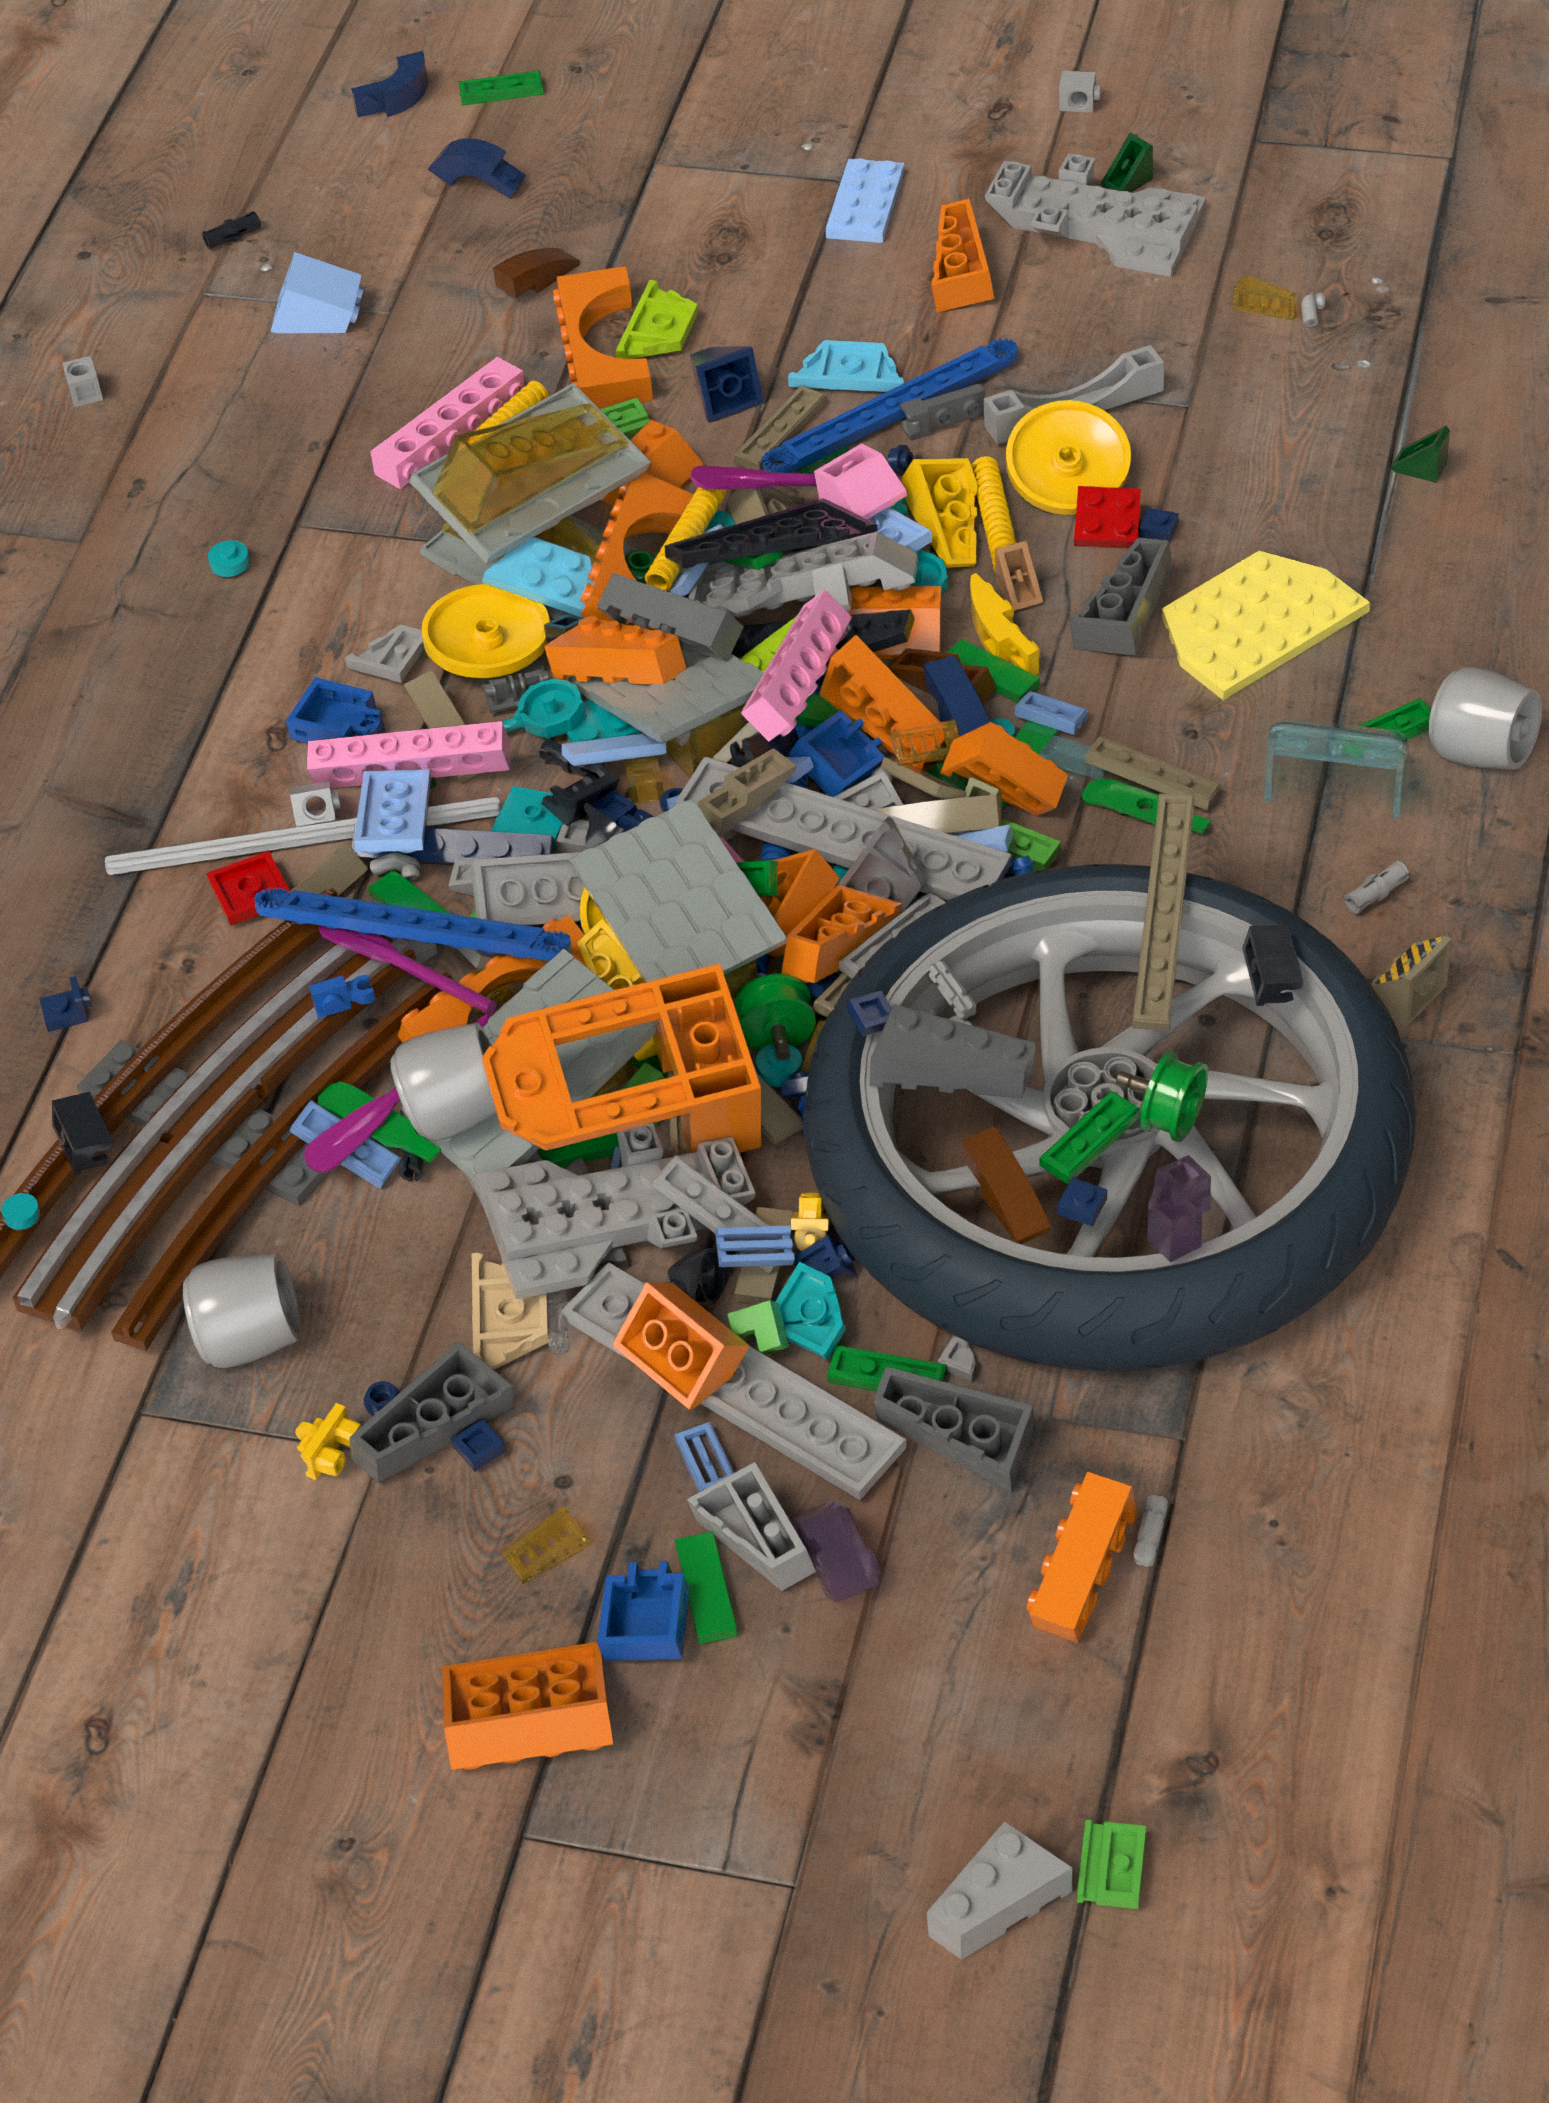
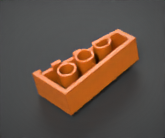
M970 199L941 205L938 226L939 238L936 241L937 254L933 267L934 278H932L931 283L937 313L995 299L990 272Z
M595 616L581 619L577 626L544 646L553 678L560 680L567 679L569 675L575 676L577 682H588L591 679L590 677H602L604 683H615L628 678L629 684L664 685L686 669L677 635L664 633L661 630L641 628L638 625L631 626L621 624L618 621L597 619Z
M857 635L831 657L819 693L822 698L839 711L842 710L853 722L861 718L864 722L861 729L874 739L879 737L882 745L900 760L923 771L926 770V766L931 765L945 751L951 733Z
M837 885L787 935L782 974L797 977L804 983H816L837 972L840 960L900 915L902 903Z
M1090 1472L1086 1473L1083 1483H1076L1070 1499V1505H1073L1068 1519L1063 1517L1059 1523L1056 1532V1540L1059 1542L1054 1554H1047L1041 1570V1575L1044 1576L1039 1590L1033 1589L1026 1608L1027 1612H1030L1029 1616L1034 1628L1076 1643L1079 1642L1097 1603L1098 1592L1094 1591L1096 1585L1103 1586L1106 1584L1111 1574L1113 1558L1110 1555L1112 1551L1121 1552L1126 1542V1537L1124 1536L1127 1524L1134 1525L1138 1516L1132 1486Z

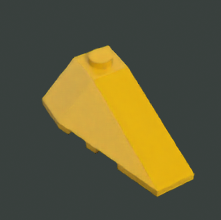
M969 458L913 459L900 479L907 492L905 500L908 508L918 524L931 530L933 541L930 543L939 558L944 560L946 568L974 567L976 564L974 519L977 516V507H975L977 482Z
M603 919L577 942L587 968L612 989L618 990L645 983L612 929ZM653 1037L633 1055L638 1061L657 1055Z

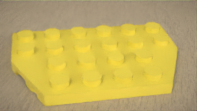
M1258 551L1163 607L1162 619L1165 627L1169 630V638L1175 646L1180 667L1224 701L1368 613L1370 602L1327 569Z

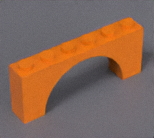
M626 266L556 277L558 289H553L555 307H558L556 308L558 323L563 325L560 326L566 362H572L567 363L570 381H575L571 382V384L574 383L599 409L634 398H638L640 402L652 401L651 377L646 358L622 359L608 356L596 351L584 341L586 333L600 319L611 313L632 308L630 282Z
M645 472L641 473L638 478L618 488L617 495L621 496V499L616 498L609 515L614 517V519L608 520L602 534L607 539L606 541H601L595 554V558L599 559V563H593L587 577L592 583L586 584L580 597V601L584 602L581 616H595L597 619L612 621L596 607L613 573L636 581L625 561L624 541L635 535L648 532L670 534L694 494Z
M567 915L560 921L554 918L542 927L546 932L554 933V931H557L559 933L563 931V934L567 933L570 935L571 955L586 966L577 942L584 936V933L572 918ZM499 954L485 965L486 969L477 975L471 972L458 983L485 996L501 986L515 982H526L549 961L517 958L508 954L503 957L502 954ZM441 991L430 1000L428 1007L421 1011L416 1008L402 1018L398 1037L403 1043L413 1037L431 1031L467 1025L468 1016L474 1007Z

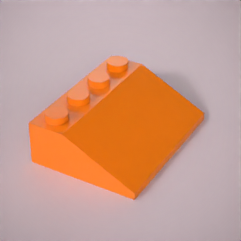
M597 1642L442 1666L444 1731L451 1770L462 1768L474 1770L482 1765L500 1762L516 1763L522 1759L537 1756L555 1757L563 1752L581 1749L593 1751L613 1744L603 1660Z

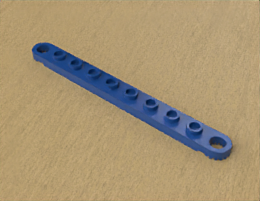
M999 338V341L995 339L994 342L991 341L985 347L980 346L783 442L782 446L774 450L769 449V452L766 451L765 455L762 456L763 470L773 473H792L906 417V414L900 408L903 402L916 398H921L923 401L963 389L1012 365L1018 359L1016 342H1013L1012 339L1008 341V338H1005V340ZM1000 351H1007V352H1006V355H1005V353H1003V355H1001V353H999V355H998V352H1000ZM775 461H783L781 466L780 464L778 466L775 463L772 464Z
M267 888V892L261 890L254 897L256 912L259 915L295 921L298 924H316L330 929H348L362 934H380L395 939L405 938L418 940L421 943L450 945L453 948L482 950L485 953L508 954L517 958L550 961L563 949L570 954L572 953L570 935L567 933L563 934V931L559 933L554 931L552 933L550 931L546 932L544 928L297 890L291 893L286 892L285 889L282 890V888H278V890L273 888L272 891H270V888Z

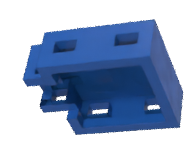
M317 677L314 678L286 719L290 739L304 743L316 740L382 734L385 730L382 713L376 709L373 691Z
M842 710L801 737L789 753L791 757H811L814 767L807 774L831 797L867 779L876 768L880 767L885 757L878 750L882 744L879 737L871 741L861 730V727L864 725L863 720L860 718L851 724L852 721Z
M660 1561L659 1569L643 1570L639 1569L637 1562H629L627 1578L625 1575L606 1576L597 1642L604 1661L682 1658L690 1589L684 1574L672 1573L668 1561Z

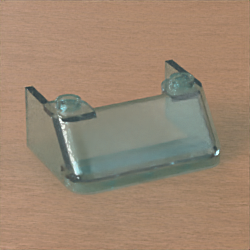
M1283 718L1271 726L1267 738L1264 801L1271 802L1280 755L1396 770L1392 818H1399L1406 785L1409 740L1403 733L1395 730L1298 718Z

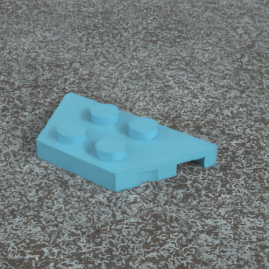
M824 340L814 353L808 355L803 360V368L797 373L791 372L788 376L789 387H800L802 385L807 388L888 392L904 384L903 378H899L896 372V365L893 359L889 357L885 344L873 342Z
M532 537L526 541V544L508 552L484 572L482 583L575 616L583 617L581 612L584 602L580 601V597L586 584L592 583L591 580L587 579L592 566L589 556Z

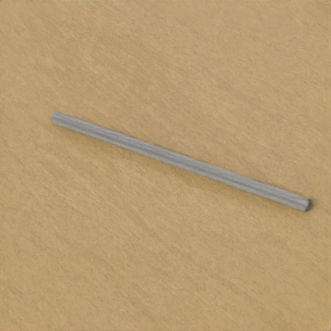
M497 796L428 806L426 827L498 816L501 811L500 800ZM357 817L109 855L105 857V868L108 875H117L254 854L268 850L273 851L353 838Z

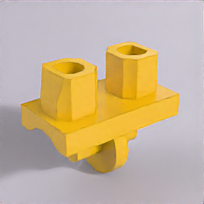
M802 1192L799 1197V1212H794L791 1217V1230H796L794 1236L795 1244L801 1251L826 1236L825 1230H828L830 1226V1218L827 1212H823L822 1198L819 1193Z
M335 1403L324 1420L316 1418L313 1424L301 1422L296 1428L295 1433L301 1440L297 1449L301 1452L302 1460L308 1466L306 1471L307 1477L317 1480L321 1473L338 1477L346 1462L345 1454L337 1449L340 1444L350 1447L349 1437L362 1427L360 1423L348 1418L346 1406Z

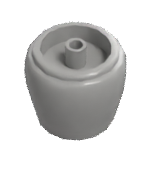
M1473 666L1459 668L1457 671L1451 672L1444 679L1432 704L1429 718L1431 745L1442 758L1457 764L1477 768L1519 769L1530 756L1539 734L1542 720L1541 696L1536 690L1498 672Z
M478 1023L435 1030L413 1037L401 1043L390 1060L394 1083L404 1110L414 1129L424 1138L428 1137L435 1141L451 1138L471 1129L496 1113L482 1065V1056L489 1046L492 1047V1044Z
M280 1254L234 1256L207 1261L195 1266L184 1280L183 1301L188 1327L194 1345L205 1363L212 1364L218 1368L236 1367L257 1361L301 1339L302 1322L298 1299L291 1275Z

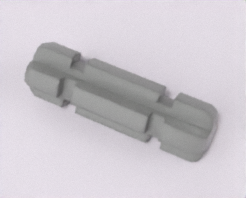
M944 961L931 964L928 968L930 971L929 977L934 984L938 985L937 988L949 1005L954 1008L957 1016L963 1020L969 1016H974L976 1013V1003L969 995H966L967 991L956 976L950 973L951 969Z
M1153 1494L1147 1497L1146 1510L1143 1513L1137 1537L1138 1542L1133 1553V1561L1138 1566L1151 1567L1155 1562L1156 1549H1158L1164 1525L1163 1520L1166 1517L1168 1501L1164 1496Z

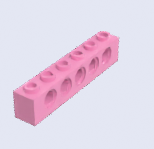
M499 357L493 359L371 450L374 474L399 489L403 488L409 483L414 472L448 454L473 433L475 429L479 428L492 414L497 412L499 408L503 407L516 393L521 391L525 387L523 370Z
M826 590L803 605L741 712L768 741L779 734L782 736L787 735L796 726L795 718L806 708V698L818 687L815 683L816 680L826 672L828 667L825 664L838 651L836 645L848 633L846 627L852 617Z
M502 721L308 741L307 770L313 783L329 781L330 788L362 785L364 771L430 769V776L437 778L510 770V740Z

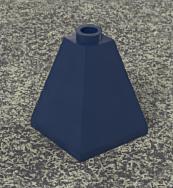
M751 346L709 347L690 354L696 384L708 422L764 403L754 352Z

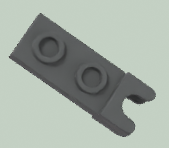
M976 384L923 401L921 398H916L903 402L900 408L906 414L907 419L901 422L902 429L909 439L915 440L929 436L932 430L984 415L985 391L980 384Z

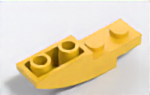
M977 573L972 574L970 579L971 612L975 630L987 652L1007 662L1011 661L1015 666L1033 675L1039 674L1040 650L1036 643L1029 641L1021 633L1019 627L1013 623L1014 610L1010 602L1003 600L995 592L993 586L989 582H985Z

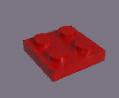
M1078 486L1074 546L1130 548L1138 538L1141 489Z
M269 850L206 873L208 883L230 926L259 916L256 912L254 897L261 890L267 892V888H270V891L273 888H276V890L282 888V890L285 889L286 892H290Z

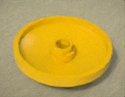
M1072 400L1050 402L1028 412L1013 428L1006 448V469L1015 490L1033 506L1059 515H1076L1078 486L1123 488L1129 474L1131 462L1130 444L1121 425L1110 414L1099 407Z
M488 584L471 585L448 593L430 607L422 622L423 645L429 658L448 672L471 678L500 677L529 666L545 651L544 646L547 645L544 624L550 622V619L542 603Z

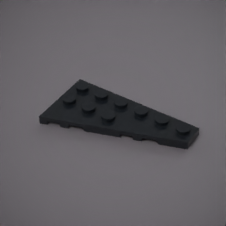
M823 498L665 545V558L675 562L680 567L689 568L702 563L779 551L791 552L798 548L830 544L878 532L876 523Z
M911 609L850 615L852 618L846 627L848 633L836 645V648L840 650L855 635L873 653L908 642L915 620ZM789 621L743 625L742 632L731 654L739 659Z

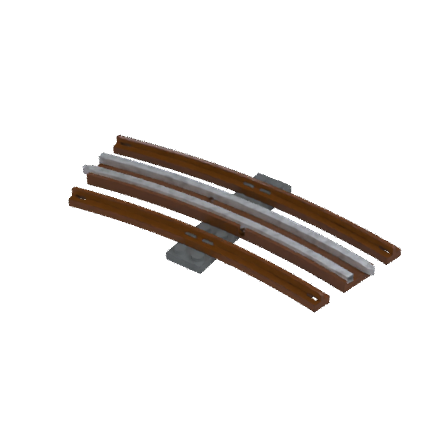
M333 888L320 893L338 897L337 891ZM285 920L207 985L141 1049L120 1040L77 1085L78 1093H91L110 1136L125 1119L135 1122L144 1128L135 1134L103 1172L37 1260L13 1296L17 1311L55 1322L57 1329L68 1326L82 1331L135 1251L184 1188L207 1161L210 1160L230 1171L205 1199L171 1243L111 1331L114 1341L147 1351L166 1319L183 1296L185 1278L195 1266L208 1261L216 1248L264 1189L300 1206L330 1173H318L307 1166L304 1152L308 1143L290 1132L291 1126L310 1100L318 1105V1096L330 1084L344 1082L360 1089L391 1060L397 1047L402 1043L398 1037L402 1018L416 1008L421 1011L428 1007L432 997L442 990L429 983L424 984L348 1048L278 1118L257 1107L312 1053L368 1005L350 1001L352 1009L318 1018L309 985L343 976L345 982H348L358 976L368 975L370 988H373L376 999L408 972L390 963L366 957L335 944L263 1004L213 1051L192 1074L175 1067L249 996L306 948L322 937L319 930L320 925L298 924L295 921ZM378 934L392 944L400 953L416 961L415 952L410 949L409 943L405 940L398 938L393 941L386 935ZM447 972L444 973V974H442V975H444V976H446V977L452 979V978H451V975H449ZM59 1140L53 1144L13 1194L26 1193L32 1195L37 1200L40 1209L38 1221L27 1229L15 1230L6 1225L0 1211V1279L37 1226L78 1175H74ZM138 1322H143L139 1332L135 1333L134 1329Z

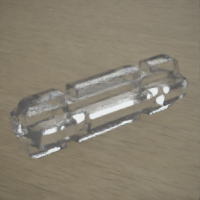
M564 1289L547 1293L548 1342L550 1352L553 1355L566 1354L570 1350L568 1339L569 1323L567 1317L561 1313L568 1304L567 1291Z

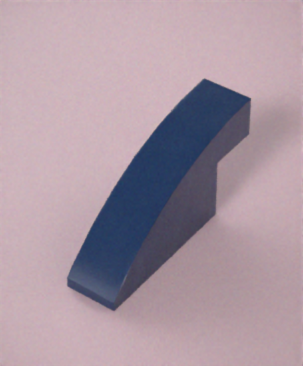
M954 655L923 664L925 685L938 703L940 723L951 733L947 743L950 747L954 739L990 722L973 685Z

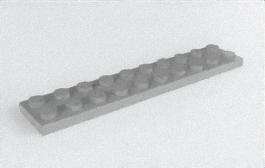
M704 757L674 804L693 799L698 805L700 800L724 786V776L740 767ZM785 782L770 798L731 830L800 853L816 849L826 861L850 868L884 820L890 815ZM890 816L927 881L920 892L928 893L930 891L937 897L949 901L984 885L991 886V883L1002 880L1012 864V854Z
M608 1262L561 1311L562 1319L625 1357L612 1344L645 1284ZM750 1346L733 1377L700 1403L858 1500L865 1496L906 1449L905 1438Z

